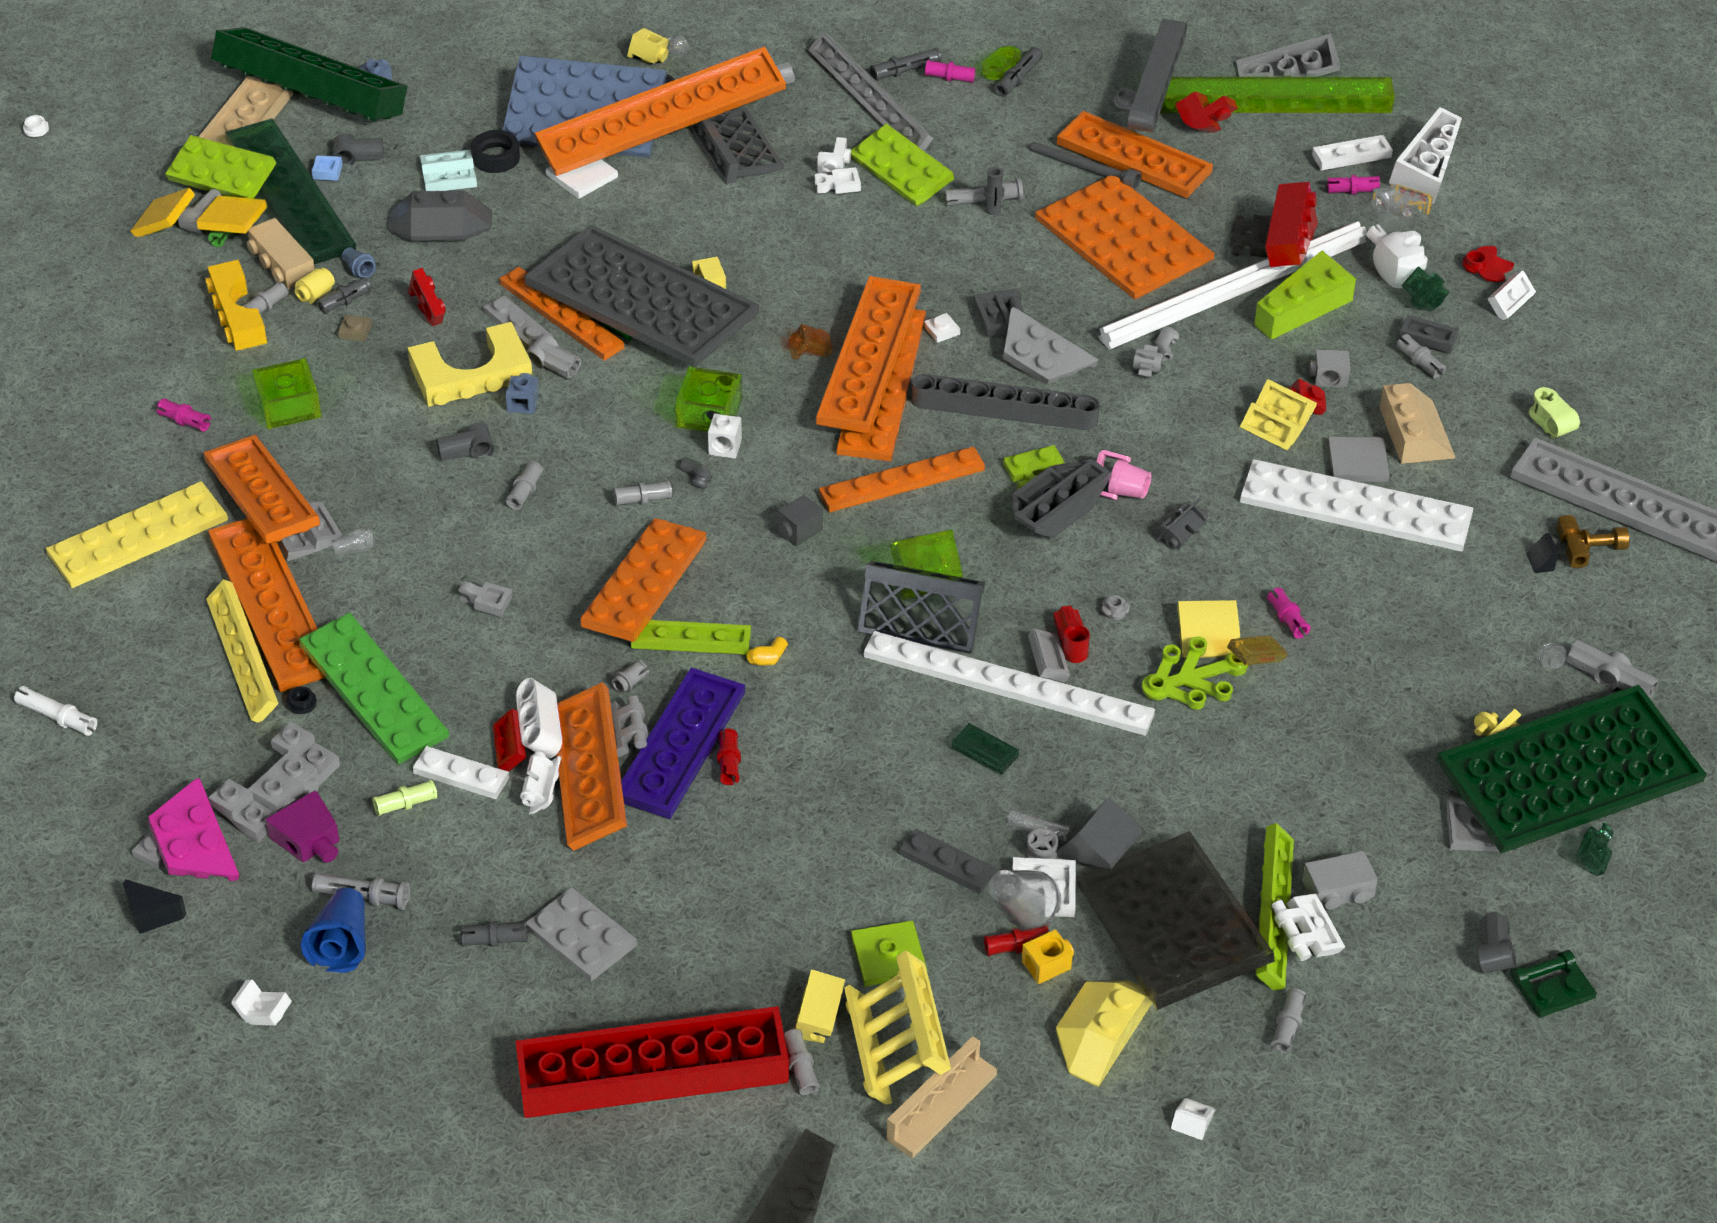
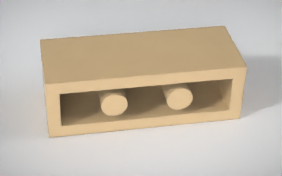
M276 218L253 226L247 231L249 240L246 243L252 255L257 254L263 268H269L275 281L282 282L287 289L295 287V283L314 270V262L311 256Z

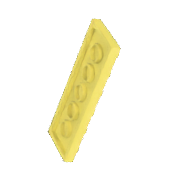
M201 481L46 548V551L70 587L74 588L228 520V516Z

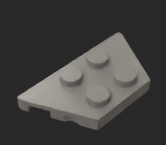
M1011 308L1003 352V359L1047 385L1058 381L1062 377L1077 374V371L1087 367L1093 368L1098 364L1099 359L1017 308Z

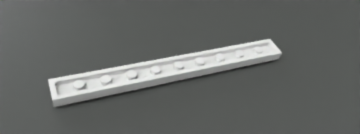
M876 631L873 632L864 650L865 658L1145 736L1155 715V709Z

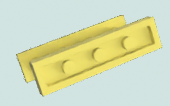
M907 950L896 956L899 967L897 975L865 995L851 985L844 987L847 998L845 1005L852 1020L865 1078L863 1082L865 1091L871 1098H876L885 1105L893 1103L889 1085L920 1067H929L940 1075L951 1069L926 965ZM903 987L905 992L904 1001L873 1019L870 1006ZM910 1013L912 1021L910 1028L879 1045L876 1032ZM916 1040L918 1046L917 1054L885 1072L883 1058Z

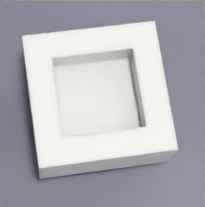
M947 313L924 321L925 330L936 343L960 335L959 326Z

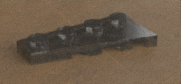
M805 1129L746 1223H813L835 1144Z

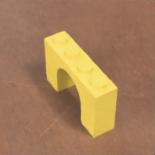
M512 322L486 328L487 346L493 358L487 364L475 369L462 370L447 365L442 360L434 341L408 347L410 367L428 407L444 405L449 401L461 398L468 399L474 395L489 391L496 392L501 388L509 386L511 376H519L521 373L532 375L531 361Z

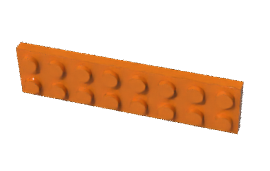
M869 276L816 415V425L870 434L919 299L921 284Z
M914 310L870 434L842 429L837 446V455L892 461L926 318L925 310Z
M248 518L208 530L211 543L228 580L234 585L247 622L279 692L326 678L300 647L299 639L318 628L277 542L266 544Z

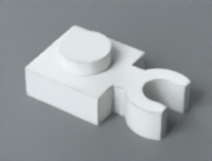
M856 167L831 170V175L825 173L815 174L817 193H826L835 189L836 194L861 191V182Z

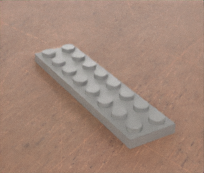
M1538 438L1533 439L1512 469V479L1717 562V510Z

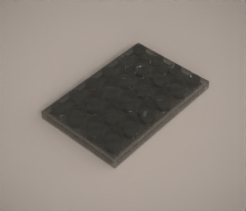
M1190 831L1121 858L1112 869L1099 867L1076 877L1080 890L1156 1010L1275 962L1273 951Z

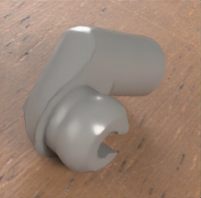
M1172 327L1164 328L1154 342V346H1158L1157 352L1164 354L1163 361L1172 360L1173 354L1169 345L1176 343L1174 339L1179 340L1178 331Z

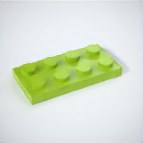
M887 123L851 150L852 159L915 206L925 202L954 180L951 170Z
M190 135L165 175L170 181L206 191L215 189L224 196L254 199L275 167L276 161L268 155Z

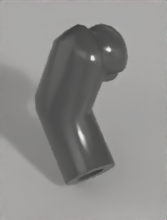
M687 457L683 459L680 469L694 475L693 484L705 489L707 483L711 482L712 479L709 469L704 464Z

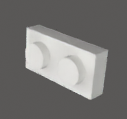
M1522 270L1513 274L1487 299L1498 318L1505 320L1533 296L1536 291Z

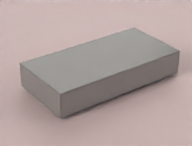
M1032 629L1028 637L1039 676L1066 682L1070 677V673L1058 634Z

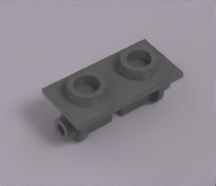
M1198 498L1191 505L1186 502L1175 513L1178 516L1175 520L1171 517L1168 518L1160 526L1159 530L1162 533L1155 541L1158 542L1163 538L1168 548H1180L1192 534L1207 523V512L1196 506L1201 499Z

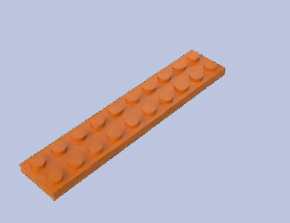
M764 46L535 132V138L555 176L785 90L786 82Z

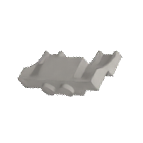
M290 722L271 740L272 748L284 756L250 788L246 789L233 780L228 779L208 797L211 807L227 817L242 834L257 843L268 834L266 818L314 790L318 791L319 785L340 767L338 755L315 743L314 734L293 722Z

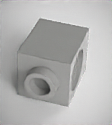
M1316 350L1315 361H1310L1309 377H1314L1315 385L1348 387L1350 375L1349 351Z

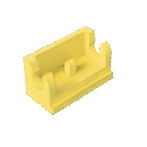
M811 969L794 1029L802 1031L804 1040L824 1043L825 1037L821 1035L831 1036L845 979Z

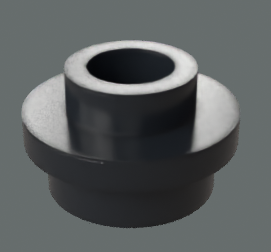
M299 686L289 692L286 704L292 713L306 714L316 707L317 699L311 689Z

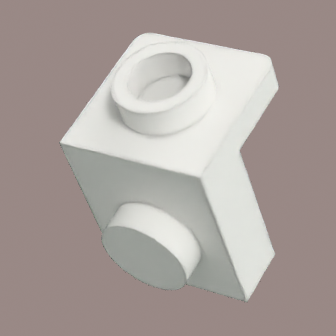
M837 137L833 153H818V173L831 175V170L844 169L845 164H850L851 149L847 148V138Z
M246 980L233 998L232 1005L246 1023L276 1026L292 1001L286 992H262L253 980Z

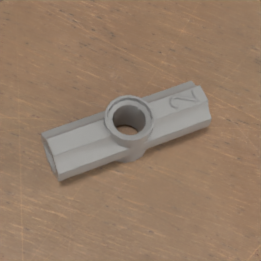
M1577 640L1567 656V663L1594 675L1596 683L1599 684L1601 682L1609 686L1610 690L1616 687L1624 690L1640 685L1647 696L1651 698L1659 683V679L1631 666L1628 657L1617 651L1606 654Z

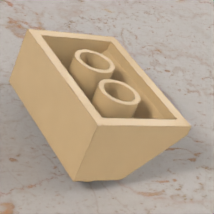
M1411 383L1383 385L1379 408L1401 464L1455 458L1433 400Z

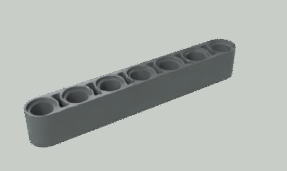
M1162 19L1130 109L1128 128L1154 132L1185 41L1187 22Z
M920 374L912 380V403L922 409L1079 430H1091L1098 424L1099 401L1089 395L931 374Z

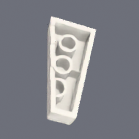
M1439 107L1396 160L1389 184L1395 187L1398 184L1430 194V203L1434 204L1462 118ZM1399 187V189L1409 194H1415L1417 198L1423 196L1425 201H1427L1428 196Z

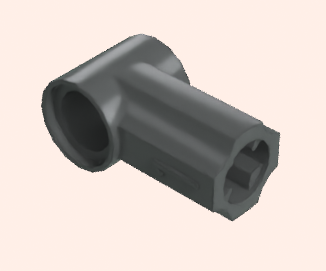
M339 134L334 139L333 156L342 157V164L353 165L355 160L383 159V139H355L349 134Z
M483 423L471 424L463 433L436 438L441 461L468 455L478 459V456H491L495 450L489 429Z
M1497 911L1486 913V916L1480 920L1482 944L1478 945V956L1483 973L1516 968L1515 951L1510 938V924L1507 915H1501Z

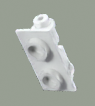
M535 752L530 757L527 774L530 776L525 778L520 795L522 803L526 806H531L529 814H534L541 809L544 810L551 804L554 797L552 793L555 781L559 776L560 756L550 761L543 752Z

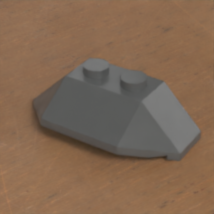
M412 191L389 212L387 229L392 234L395 233L399 237L411 241L465 240L491 229L492 210L466 191Z
M1091 458L1084 459L1082 462H1069L1050 466L1012 493L1014 519L1035 533L1054 538L1092 509L1111 478L1112 472Z

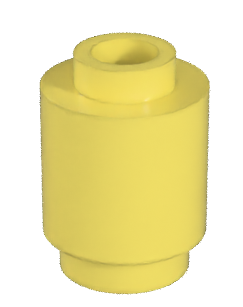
M316 268L295 283V294L300 301H307L312 304L331 291L332 286L335 284L334 277L328 269Z

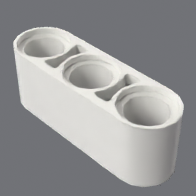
M526 678L520 683L516 691L521 742L532 751L543 752L547 759H551L559 752L562 745L556 694L533 678Z

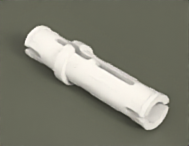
M26 686L19 688L25 695L18 691L15 693L14 700L16 704L25 706L57 721L59 726L63 728L70 727L86 736H90L93 732L88 730L87 727L94 731L97 727L96 718L79 712L71 704L64 705Z

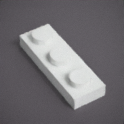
M1384 135L1313 147L1312 156L1322 171L1392 158L1393 149Z
M428 746L425 747L413 766L414 774L493 799H497L509 779L508 771Z

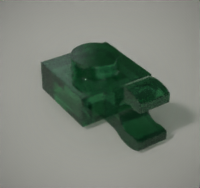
M1606 822L1602 824L1599 831L1593 826L1588 829L1587 833L1584 834L1576 855L1591 874L1596 876L1605 874L1612 855V851L1607 845L1613 836V830Z

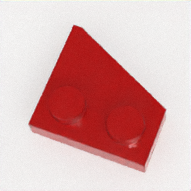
M422 267L412 272L408 294L411 297L417 296L420 302L418 304L419 309L429 323L435 326L442 323L446 308L443 300L437 298L434 292L435 286L431 276H426Z

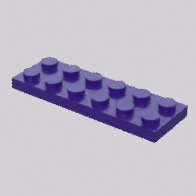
M691 667L647 738L646 747L641 748L621 781L624 804L671 819L717 742L720 731L724 730L743 698L745 684Z

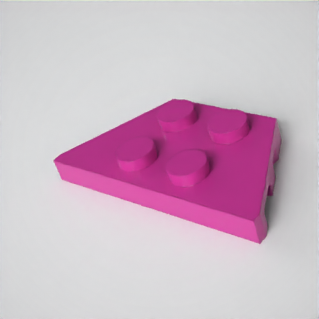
M200 778L193 780L149 816L148 824L168 874L179 876L193 875L196 878L209 879V875L228 877V881L239 879L238 870Z

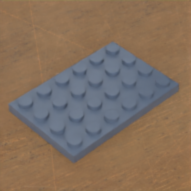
M519 56L503 131L513 134L517 138L519 145L539 146L535 138V132L661 86L666 82V70ZM654 139L616 154L650 158Z

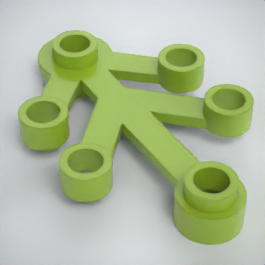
M1199 636L1193 637L1190 640L1189 653L1180 673L1169 676L1172 665L1178 663L1181 650L1176 645H1166L1163 649L1162 662L1157 673L1150 674L1144 678L1142 691L1151 700H1163L1168 697L1185 703L1194 710H1200L1205 706L1206 694L1215 696L1219 701L1226 702L1231 699L1233 686L1229 682L1220 681L1214 684L1203 679L1225 672L1232 676H1241L1246 673L1249 660L1243 652L1233 651L1226 656L1225 660L1195 669L1200 656L1206 653L1207 641ZM1194 645H1199L1202 648H1196ZM1168 653H1173L1175 656H1169ZM1185 685L1194 690L1188 693L1176 687ZM1219 690H1225L1228 693H1222ZM1192 698H1198L1201 701H1195Z

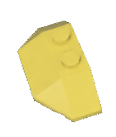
M1130 980L1086 981L1056 1026V1034L1069 1074L1099 1087L1158 993Z

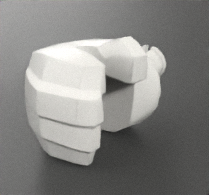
M1378 224L1376 228L1372 226L1367 231V237L1376 245L1373 252L1374 266L1379 275L1394 288H1406L1415 284L1423 277L1428 259L1424 255V246H1419L1421 242V235L1415 231H1397L1387 234Z

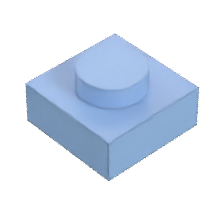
M316 155L312 169L313 179L338 181L343 165L342 157Z

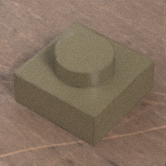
M345 315L338 332L339 338L365 342L372 326V318Z

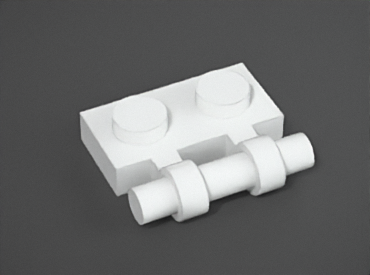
M1317 894L1293 897L1287 903L1289 909L1286 908L1282 900L1276 901L1271 905L1276 915L1274 919L1278 927L1284 929L1289 939L1287 944L1292 952L1297 953L1300 961H1305L1312 956L1308 947L1311 948L1315 957L1334 955L1345 948ZM1296 922H1297L1299 928H1300L1301 931H1302L1301 934H1300V932H1299L1297 926L1295 925Z

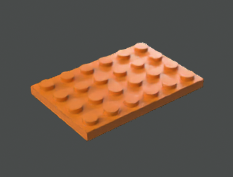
M1110 175L1035 212V219L1134 300L1214 259L1215 253L1132 187L1123 184L1116 176Z

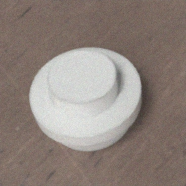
M39 115L26 118L23 125V131L29 137H40L49 131L48 122Z

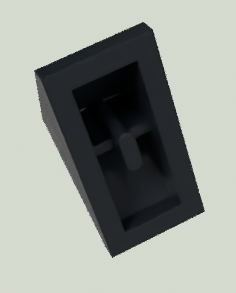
M127 879L123 882L126 900L140 934L182 920L186 916L183 896Z

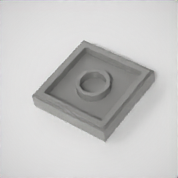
M1328 437L1332 477L1355 482H1389L1384 437Z
M1446 797L1450 850L1499 852L1463 798Z

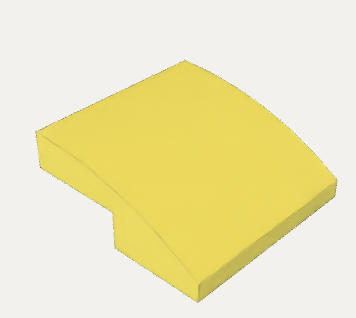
M1267 379L1256 403H1251L1240 427L1288 450L1304 429L1317 402Z
M1236 600L1178 601L1177 612L1182 658H1187L1190 640L1197 636L1207 641L1206 653L1200 656V658L1226 657L1233 651H1241ZM1194 645L1196 648H1202L1199 645Z

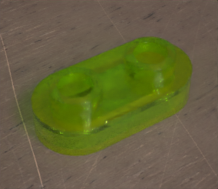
M1009 45L1000 47L982 62V75L990 80L1002 79L1005 71L1013 68L1021 59V51L1017 47Z

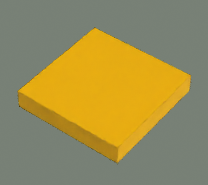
M189 187L154 199L130 230L134 236L142 237L172 227L194 198V192Z
M217 196L197 219V227L200 230L246 234L266 210V200Z

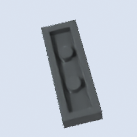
M918 829L912 832L899 849V855L978 894L982 892L996 873V867Z

